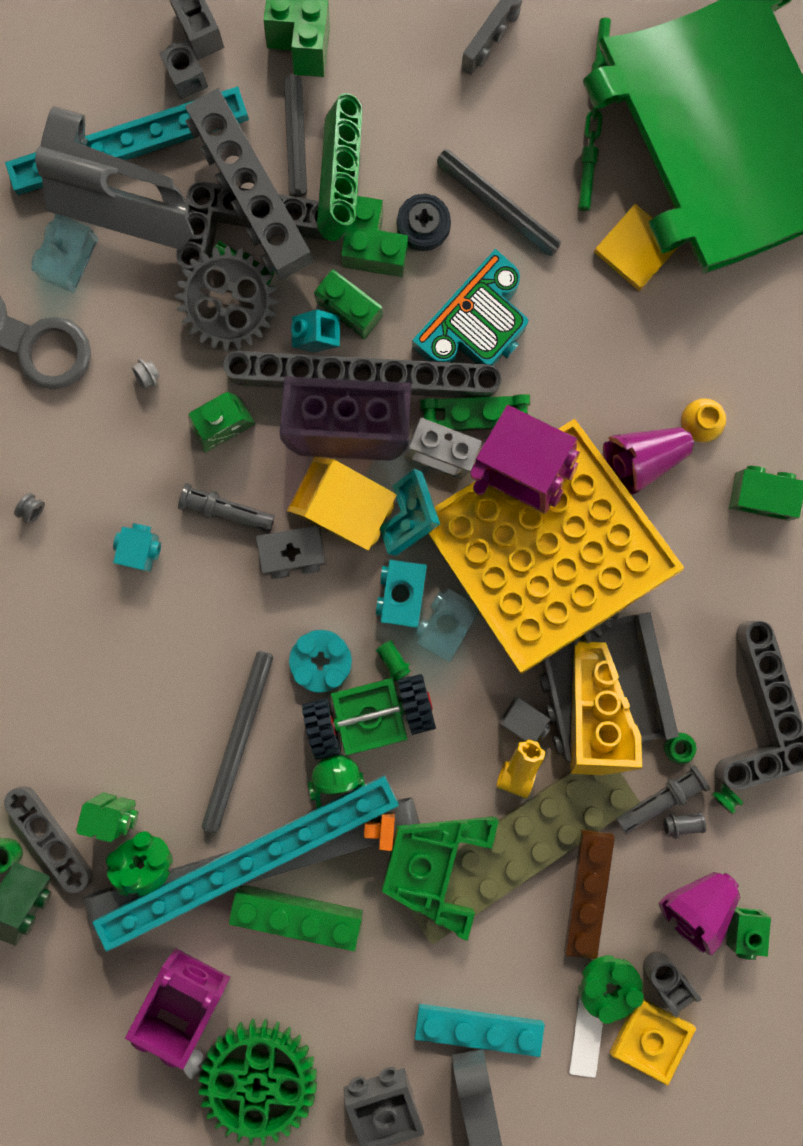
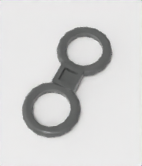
M0 296V347L18 355L19 366L27 379L39 387L52 390L67 388L79 381L87 371L91 358L90 343L82 328L68 319L58 317L40 319L31 326L7 316L6 304ZM56 330L66 332L72 336L76 343L77 357L75 363L70 370L62 375L47 376L37 371L32 361L33 345L40 336L47 332Z

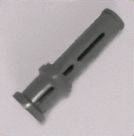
M186 483L183 487L178 503L179 510L190 509L202 513L203 517L208 519L216 516L268 534L271 531L275 517L274 514L222 499L217 492L211 491L207 493L194 489L189 483Z
M693 765L690 767V771L676 780L669 779L668 783L665 784V788L641 801L620 817L618 816L617 820L626 835L676 804L679 806L687 804V799L700 791H709L710 787L698 768Z

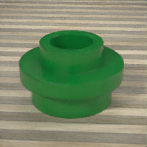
M678 732L679 737L665 741L664 751L672 762L685 764L694 758L697 750L696 743L690 735ZM679 742L684 744L682 753H676L675 745Z

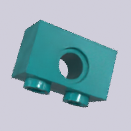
M389 560L388 567L382 566L380 584L386 585L384 598L378 597L375 614L381 616V623L418 628L427 565ZM397 585L406 586L410 592L408 600L402 603L393 600L391 596L392 589Z

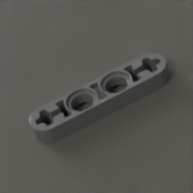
M20 786L9 791L4 800L6 811L61 886L70 893H78L84 890L91 883L93 878L92 870L36 792L27 786ZM17 796H26L27 800L24 802V806L17 807L15 805V802L18 800ZM35 808L37 812L28 816L25 820L23 815L29 813L28 811H31ZM35 818H41L46 822L47 830L44 835H38L33 832L32 822ZM54 843L64 846L66 855L63 860H56L51 856L50 848ZM72 858L74 862L62 870L60 866L66 864ZM80 871L83 874L80 882L76 881L73 883L70 879L73 876V872L77 873Z

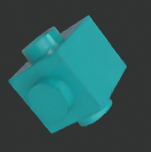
M317 309L292 316V348L317 353L339 347L340 316Z
M133 523L132 528L122 526L121 532L116 533L113 541V550L116 551L113 563L151 572L153 560H157L161 552V542H158L159 536L150 533L152 527Z

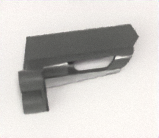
M53 106L47 117L41 146L37 148L35 156L36 168L42 177L46 211L181 250L194 235V232L188 220V205L181 191L175 186L173 179L87 147L88 139L85 138L84 117L86 115ZM118 173L154 184L158 188L163 202L109 187L106 182L107 177L110 174Z

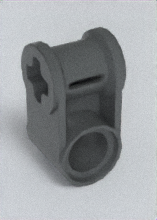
M652 952L645 958L643 968L646 975L656 987L659 996L676 1019L680 1016L679 1012L694 1001L699 1002L702 1000L686 977L680 973L665 953ZM667 966V970L663 975L655 976L656 970L659 967Z

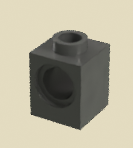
M188 40L172 43L164 51L159 52L181 100L208 87L203 71ZM181 65H188L184 70H177Z
M516 696L499 720L501 725L525 741L530 739L542 742L550 730V726L547 725L550 718Z

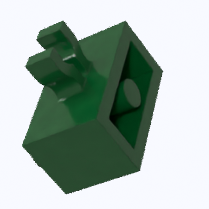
M16 862L13 864L0 884V940L16 946L22 935L27 936L30 933L36 920L34 915L39 908L43 910L51 897L52 891L48 890L50 876Z

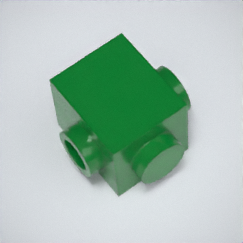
M736 907L728 926L726 945L736 953L737 957L742 959L756 960V956L768 957L771 917L759 909Z

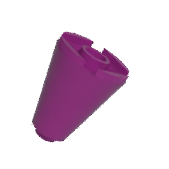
M681 427L616 434L608 438L609 441L604 442L603 457L629 493L633 495L689 457L692 453L694 441L691 434Z

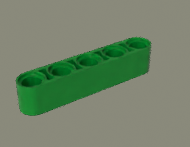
M343 93L338 96L326 114L324 123L317 227L320 234L329 241L339 240L356 218L363 110L360 101L349 93Z

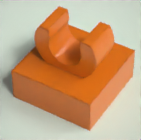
M395 812L382 814L381 822L368 821L365 823L364 838H380L379 850L392 851Z

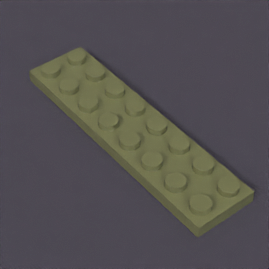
M569 771L499 819L492 849L467 843L458 847L444 902L473 908L475 915H477L578 846L581 830L598 832L616 820L618 816L620 817L635 807L640 801L621 773L587 775L571 774V771ZM407 907L432 945L452 932L443 925H437L434 920L421 912H415Z

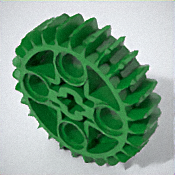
M252 1019L248 1029L240 1022L238 1023L236 1033L229 1027L226 1030L225 1038L219 1036L215 1041V1046L209 1048L207 1057L201 1065L203 1070L199 1075L198 1081L202 1082V1085L199 1088L198 1094L205 1095L201 1107H210L207 1119L218 1118L215 1130L222 1125L227 1127L225 1138L232 1132L237 1134V1144L243 1136H246L249 1140V1146L253 1145L255 1138H260L264 1146L267 1136L270 1135L274 1142L277 1143L280 1131L289 1137L291 1127L299 1128L301 1117L307 1118L309 1106H312L314 1103V1093L317 1089V1082L314 1081L317 1077V1069L312 1068L314 1056L305 1057L308 1054L309 1046L305 1045L299 1048L301 1036L298 1035L292 1040L289 1037L291 1027H288L284 1033L280 1032L279 1021L276 1022L273 1029L268 1028L267 1019H264L261 1027H256L255 1019ZM259 1044L265 1045L269 1052L266 1054L258 1053L254 1046ZM247 1045L245 1060L231 1057L226 1058L237 1047ZM277 1048L283 1051L294 1064L276 1063ZM229 1074L234 1081L230 1083L224 1082L219 1075ZM255 1078L260 1079L261 1085L256 1084ZM290 1080L295 1082L298 1087L288 1089L283 1085V1082ZM224 1099L240 1101L239 1113L235 1112ZM271 1104L290 1106L280 1115L272 1118L269 1117ZM256 1110L262 1116L260 1118H253L248 1114V1111Z

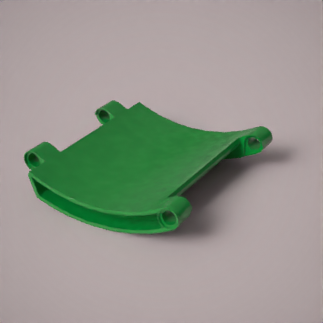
M718 0L697 11L648 29L611 37H602L599 40V46L607 66L593 70L582 82L595 109L604 108L614 102L616 104L623 101L626 102L675 208L651 219L648 222L649 229L660 253L669 252L690 242L691 250L703 274L738 263L803 235V74L773 13L792 0Z

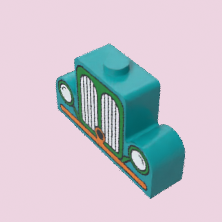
M495 248L413 338L412 348L426 361L453 363L456 359L457 349L463 352L475 364L494 366L502 356L506 359L509 358L519 346L516 341L525 332L529 322L528 318L508 301L515 295L520 282V273L516 266Z

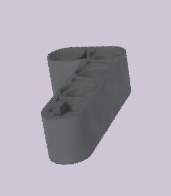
M478 1049L453 1054L456 1085L459 1099L461 1100L469 1146H502L484 1050Z

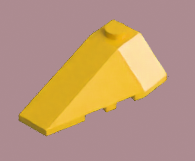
M579 641L577 646H574L570 741L571 774L607 775L642 768L641 734L638 726L633 721L628 699L624 697L618 681L617 670L608 646L604 642H590L587 644L586 642Z

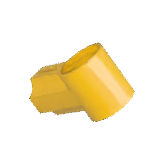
M530 739L526 742H519L510 761L504 762L496 788L525 799L528 798L536 773L545 756V751L541 749L538 742Z

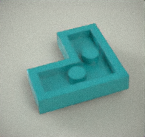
M415 469L392 485L394 493L397 494L396 499L401 512L380 527L387 553L397 556L441 525L423 473Z

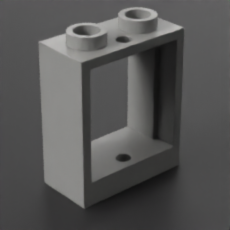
M420 418L413 431L404 458L461 480L471 471L482 441ZM445 434H451L452 439L450 441L446 440Z

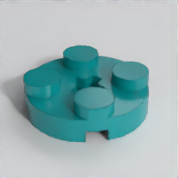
M314 630L301 636L294 644L290 652L289 666L295 681L305 689L313 692H327L340 686L347 678L352 667V655L346 642L336 633L328 630ZM318 652H324V657L330 660L329 665L323 666V670H318L317 664L312 663V658L317 657Z

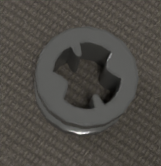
M32 493L26 494L14 510V515L18 518L24 517L23 520L26 524L33 523L40 516L45 506V502L41 499L36 501V497Z

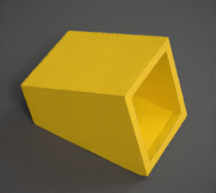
M314 456L287 511L357 547L369 551L370 547L380 537V527L384 519L388 518L394 509L395 503L393 501L397 494L335 459Z

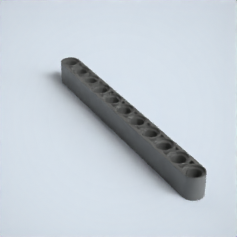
M412 797L397 800L399 806L388 811L395 812L394 835L397 826L420 824ZM380 815V816H378V817H376V818H374V819H372V820H370V821L381 822V820H382V815ZM364 823L239 886L380 844V838H364ZM229 852L169 869L170 874L163 885ZM110 887L83 897L82 900L90 929L95 930L92 923L95 919L141 896H138L137 893H127L128 896L119 894L114 887Z

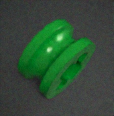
M722 783L719 786L720 791L713 792L711 795L733 815L736 812L735 807L738 805L742 806L744 802L729 787Z

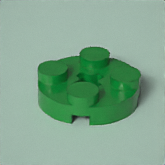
M143 831L121 844L107 856V876L119 894L128 896L127 893H137L138 896H144L157 890L167 880L170 874L168 869L170 862L173 864V857L167 844L161 838ZM144 861L145 866L143 868L135 867L136 864Z
M612 955L601 956L591 961L582 972L584 977L581 981V986L578 985L580 1000L586 1010L602 1023L610 1024L623 1019L642 1005L644 1001L642 979L638 971L628 960L614 958ZM608 983H612L614 986L617 985L613 993L604 994L607 991L606 985Z

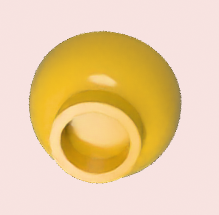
M701 398L692 401L685 407L681 416V425L685 431L691 434L694 441L707 443L718 438L724 431L726 414L722 406L716 401Z

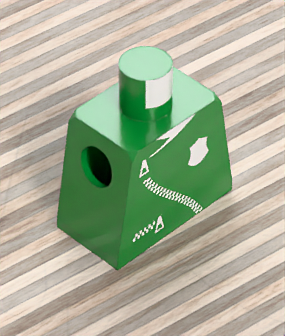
M229 392L219 395L188 414L189 426L205 453L256 425L241 397Z

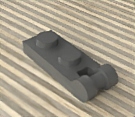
M500 0L463 52L462 70L472 75L477 66H484L491 53L489 49L493 43H499L508 29L507 23L514 22L519 18L522 0Z

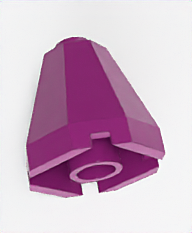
M712 872L666 894L658 904L668 922L672 917L675 919L677 927L674 929L680 936L699 952L704 953L706 951L708 955L712 956L721 946L741 897L738 891L739 885L734 878L727 873L722 875L718 872Z

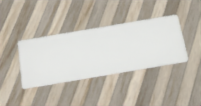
M580 997L569 1073L595 1078L603 1023L586 1010Z

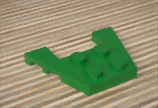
M491 816L397 826L392 851H390L381 886L382 892L415 912H421L434 920L437 925H443L456 933L459 938L468 941L475 912L473 908L444 902L459 843L462 842L492 849L499 820L497 817Z

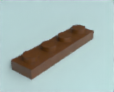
M581 830L564 947L566 956L596 959L598 957L615 837L611 833Z

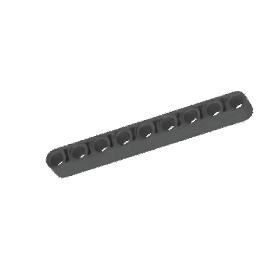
M249 351L231 352L225 357L223 362L224 371L234 384L240 386L476 398L493 397L497 393L502 380L499 370L492 365ZM240 362L247 364L244 373L239 375L232 373L235 364ZM269 364L277 365L278 370L275 375L269 377L263 375L265 366ZM297 367H308L309 373L304 378L293 376V372ZM334 367L340 370V375L334 380L324 377V372L329 368ZM360 369H366L371 373V377L367 381L361 382L355 379V373ZM390 371H398L402 375V379L397 383H390L386 380L385 376ZM424 372L429 373L433 381L428 385H422L416 380L417 375ZM452 374H457L462 377L464 383L461 386L454 387L448 383L447 378ZM482 376H489L493 379L494 386L483 388L480 386L478 379Z

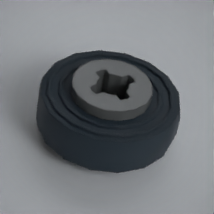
M426 193L414 195L407 199L398 211L396 219L398 234L408 235V246L418 251L433 250L442 245L449 236L451 228L450 211L445 203L434 195Z

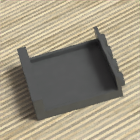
M651 612L609 620L613 625L611 629L608 630L601 626L602 637L598 638L591 633V642H604L607 644L619 676L618 681L624 697L628 699L633 721L640 731L641 742L658 738L671 739L679 737ZM579 637V641L585 642L583 637ZM572 642L541 661L544 674L539 675L543 693L548 692L550 705H546L547 715L550 718L549 722L550 724L555 723L557 735L553 736L554 747L557 755L562 754V758L566 761L572 760L570 747L574 652Z

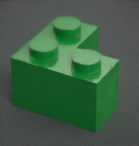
M266 0L263 21L267 48L292 50L294 75L324 77L330 32L329 1Z
M357 196L356 218L344 236L341 254L343 268L403 277L408 251V235L380 231L383 218V200Z

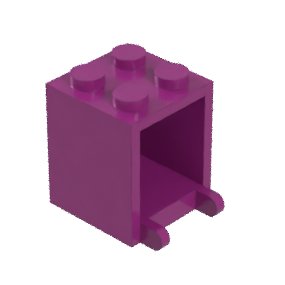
M507 405L476 457V462L470 471L472 479L476 480L473 486L475 494L483 495L487 488L491 486L546 514L550 505L556 507L563 494L561 487L565 479L571 480L578 468L579 463L576 461L580 452L576 450L577 438Z
M175 948L161 967L124 1039L130 1041L135 1049L142 1052L149 1051L160 1057V1060L165 1065L184 1069L226 988L230 976ZM161 1008L189 1022L185 1032L157 1018Z

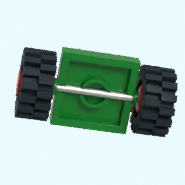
M418 674L398 680L403 705L402 702H398L392 678L331 693L337 719L333 717L328 698L302 704L304 724L314 758L319 760L341 754L338 737L339 731L346 756L408 741L402 715H405L404 711L406 712L412 735L436 729L432 713L433 707L429 692L426 690L423 675Z

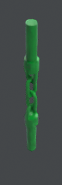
M605 17L599 20L595 62L592 63L591 72L597 68L607 66L600 51L599 40L602 37H610V18ZM594 107L587 114L584 133L586 138L589 139V146L582 149L583 157L581 161L583 168L578 210L580 211L590 210L594 171L599 155V148L594 147V140L601 134L603 117L601 112ZM591 116L593 120L598 116L596 134L594 130L589 134Z

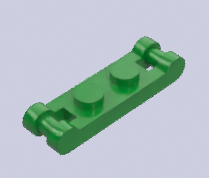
M528 394L454 399L427 398L420 400V410L423 411L424 419L455 431L493 430L507 405L515 407L528 414V406L531 405L530 395ZM435 411H444L445 420H436Z

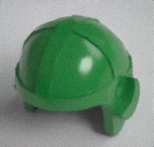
M339 754L320 760L312 771V782L307 783L310 801H315L317 808L321 807V793H343L365 785L363 772H359L357 764L351 758Z

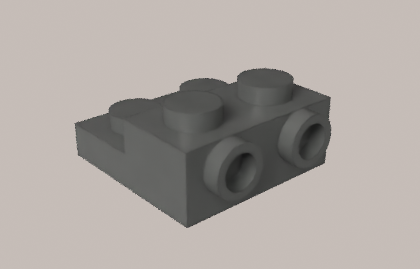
M388 1067L382 1070L379 1076L367 1080L364 1077H356L350 1081L348 1086H344L345 1107L360 1146H391L425 1135L423 1123L414 1101L413 1090L405 1068L397 1070L394 1067Z

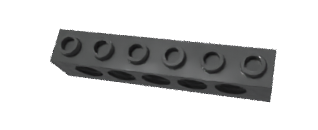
M219 88L187 104L185 108L190 118L185 120L194 139L200 136L204 143V146L200 147L209 166L215 163L219 173L215 174L223 191L227 192L230 190L234 200L231 201V205L238 218L242 219L245 217L250 227L246 228V231L253 245L257 246L260 244L265 254L261 258L269 273L275 271L279 279L282 280L313 263L308 246ZM216 129L223 130L218 136L210 135ZM230 156L239 157L234 163H225L226 159ZM250 182L254 184L248 191L240 190L244 183ZM261 209L270 211L264 218L255 217L256 212ZM275 236L285 238L284 242L278 246L270 244L271 239Z

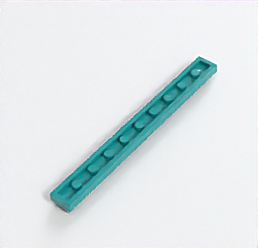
M383 775L159 887L157 890L95 919L92 923L107 952L398 807L399 803L386 776Z

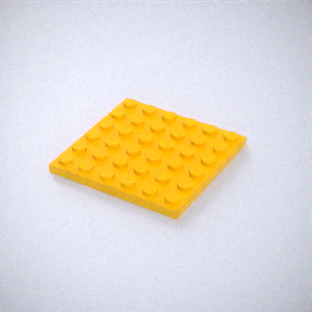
M575 418L558 428L577 438L576 450L580 453L576 461L579 463L578 468L571 480L565 479L561 487L563 494L556 507L550 505L548 511L544 514L491 486L487 488L483 495H477L473 489L476 482L474 481L435 506L441 525L428 533L520 674H523L684 570V566Z

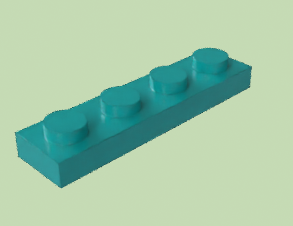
M419 1004L415 1040L541 1057L545 1024L543 1020Z

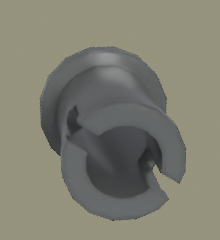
M702 812L683 816L669 814L668 817L663 819L665 834L667 837L672 836L673 839H678L679 835L706 832V820Z

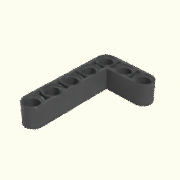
M196 182L188 189L186 203L189 209V223L193 230L198 226H203L205 229L202 234L193 235L181 250L177 249L176 259L182 270H194L192 265H186L187 260L192 256H199L198 262H203L201 258L202 251L211 258L217 222L250 227L245 217L239 219L234 210L227 209L231 201L234 200V197L230 190L224 192L220 184ZM240 188V190H242V191H248V190H250V189ZM278 194L289 214L292 212L302 214L298 220L294 221L302 237L327 240L320 234L317 227L319 201ZM200 198H210V201L205 205L197 204ZM256 212V214H255V217H257V218H264V217L267 216V215H263V216L258 215L257 212Z
M746 621L742 623L737 629L736 636L770 744L726 757L717 763L715 767L717 780L735 790H742L803 771V722L771 625L764 621ZM753 627L758 628L760 631V638L756 643L750 639V630ZM763 657H766L770 664L769 669L765 673L759 668L760 660ZM773 687H776L779 691V697L772 703L769 699V692ZM786 717L788 728L785 732L781 733L778 726L779 721ZM796 748L798 757L794 762L790 763L788 754L791 749ZM767 757L768 767L763 772H760L758 763L761 758ZM737 766L739 770L738 777L733 781H729V769Z

